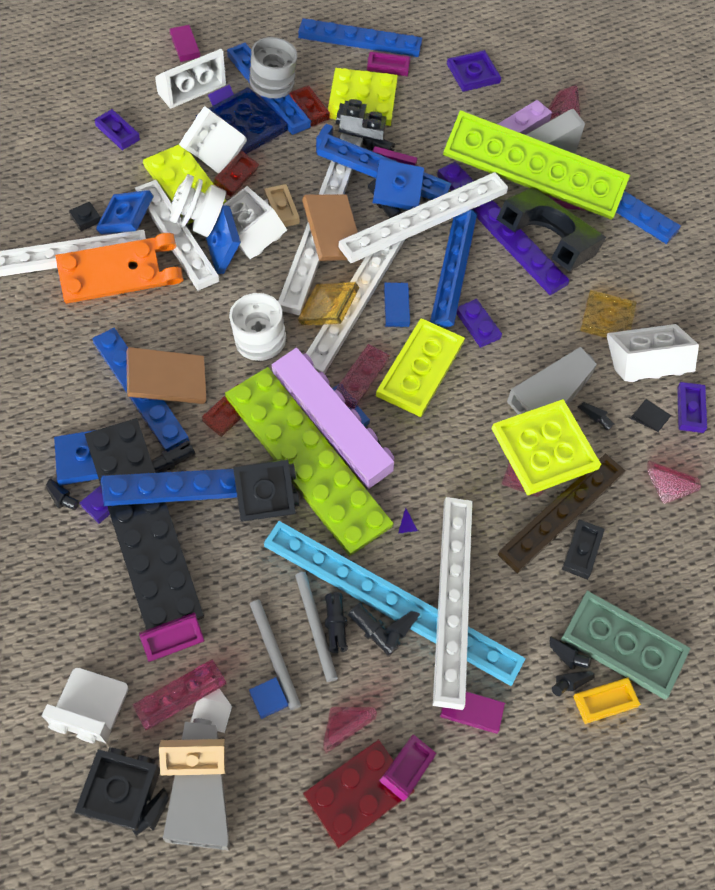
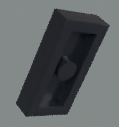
M579 519L561 570L588 580L605 529Z

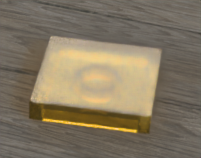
M356 282L316 284L297 320L301 325L341 324L359 290V286Z
M590 290L580 331L607 338V333L631 330L637 302Z

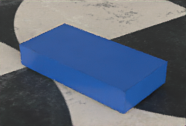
M384 283L385 327L410 326L408 283Z

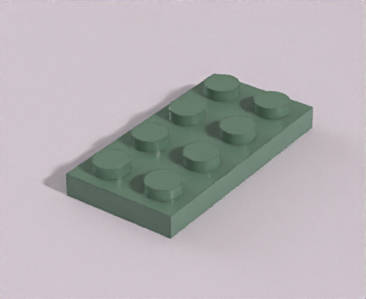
M588 590L584 594L561 638L563 642L624 677H629L631 681L664 700L669 697L691 649Z

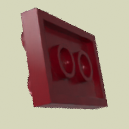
M379 739L303 793L338 849L403 801L379 781L394 761Z

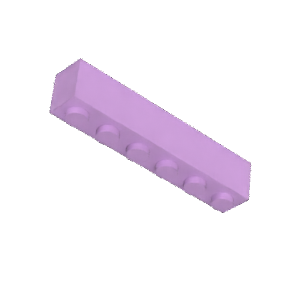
M296 347L272 364L273 374L367 489H370L393 472L395 460L393 454L387 447H381L371 428L366 429L363 426L359 414L353 408L350 410L346 406L342 394L338 390L334 391L329 386V380L322 371L317 372L308 354H302Z

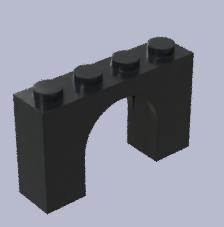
M533 187L506 199L496 219L513 232L528 225H539L558 234L562 239L551 259L569 272L595 257L606 239V236Z

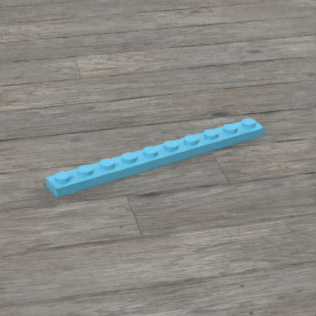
M278 521L265 540L264 547L395 621L410 611L420 613L410 629L436 644L438 609ZM468 626L467 662L512 686L526 658Z

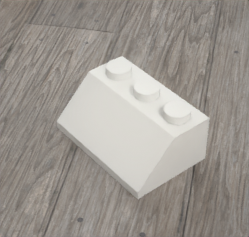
M222 49L170 69L155 77L158 94L170 109L226 85Z
M677 324L607 333L614 369L624 381L635 382L638 379H656L665 375H683L684 373L695 371L699 344Z

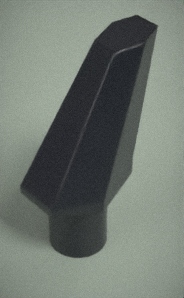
M582 402L577 406L593 422H599L607 431L614 425L606 416L607 411L586 402Z
M50 478L46 484V489L57 508L66 506L76 510L79 500L70 497V491Z
M410 611L387 627L385 631L389 635L385 646L390 649H396L399 639L406 636L420 613Z
M550 636V648L570 669L573 670L576 666L589 669L591 657L579 655L578 649Z
M580 671L557 675L556 684L552 686V692L556 696H561L565 691H574L594 679L595 674L591 671Z
M164 787L146 805L138 831L132 830L135 836L148 827L152 831L155 830L169 800L168 793Z

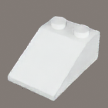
M248 186L223 204L231 208L241 241L239 248L249 259L261 254L265 247L277 241L287 231L274 209Z

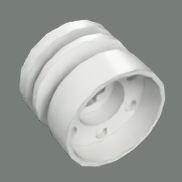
M187 174L174 195L169 221L176 223L179 215L182 214L180 226L184 227L191 218L194 220L193 231L208 237L221 211L226 191L211 184L206 192L203 193L201 192L203 180L199 179L195 187L192 188L194 176Z
M252 293L241 297L233 304L230 309L229 319L234 341L241 355L251 360L263 361L279 354L286 343L283 311L280 303L270 295Z

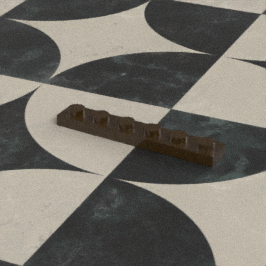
M605 453L599 459L601 466L598 470L580 476L500 549L498 556L518 574L621 478L626 470Z

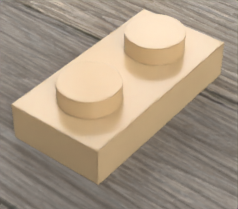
M287 184L265 188V197L268 199L269 206L274 209L284 226L300 224V217Z
M225 739L160 741V775L225 774Z

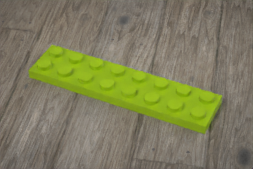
M461 110L443 152L444 156L491 174L495 172L499 177L528 188H536L543 194L611 220L614 218L630 177L629 174Z
M268 367L225 392L226 399L274 460L287 458L289 464L294 463L296 479L291 480L292 484L349 557L393 527L394 523Z

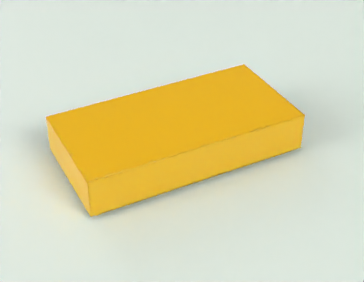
M629 677L576 693L573 696L585 724L637 708L641 705Z

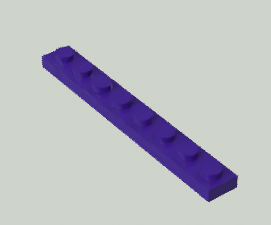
M456 161L437 171L438 178L451 183L449 188L451 191L474 182ZM493 200L472 209L476 213L477 219L549 295L568 285L570 280L521 229L513 232L496 220L501 208Z

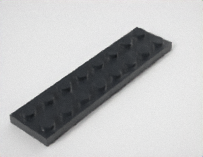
M137 418L85 433L100 485L102 476L156 473ZM166 502L107 506L146 630L194 612L197 620L203 619L204 614Z

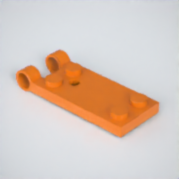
M162 233L155 238L55 255L64 302L67 304L182 283L183 275L181 268L169 267L159 272L156 252H166L176 248L174 234ZM136 262L138 266L136 269H130L129 264Z

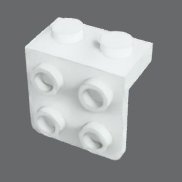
M204 106L179 145L198 157L217 173L223 175L246 143L247 138Z
M75 668L71 672L57 706L47 704L42 717L49 723L48 728L62 734H66L67 731L78 734L77 738L89 743H95V740L107 743L129 688L124 682L81 668Z

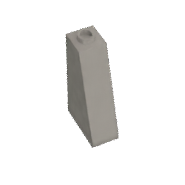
M571 109L526 135L576 154L585 122L574 109Z
M579 347L512 388L507 402L518 415L564 399L568 406L591 378L597 364L590 354Z
M199 718L194 719L193 722H185L182 740L219 739L216 725H211L212 722L210 720ZM223 774L175 775L163 839L166 843L221 850L230 849Z

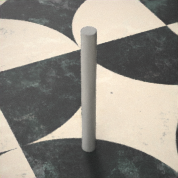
M300 572L295 575L326 681L332 682L338 679L306 572Z
M255 600L250 603V607L290 710L297 709L301 706V703L260 600Z

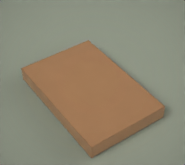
M347 194L304 195L302 201L319 261L348 260L339 249V241L358 233Z
M128 347L126 351L127 397L198 404L205 403L204 356Z

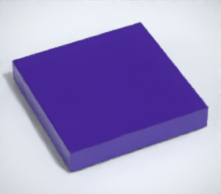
M485 50L447 59V66L462 92L501 83V76Z

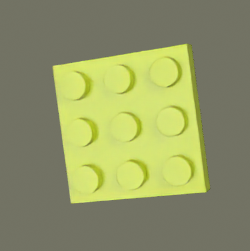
M335 68L327 119H336L340 103H345V100L357 99L362 101L363 104H367L365 113L379 112L382 116H387L385 125L391 126L398 75Z
M564 399L494 423L492 426L498 442L527 495L593 472L601 466L599 459Z

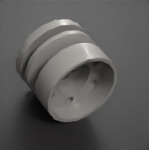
M277 37L262 38L254 43L251 49L249 81L250 86L256 93L267 98H281L292 92L297 65V50L288 41Z

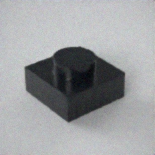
M90 201L69 210L70 217L80 231L97 225L101 219Z

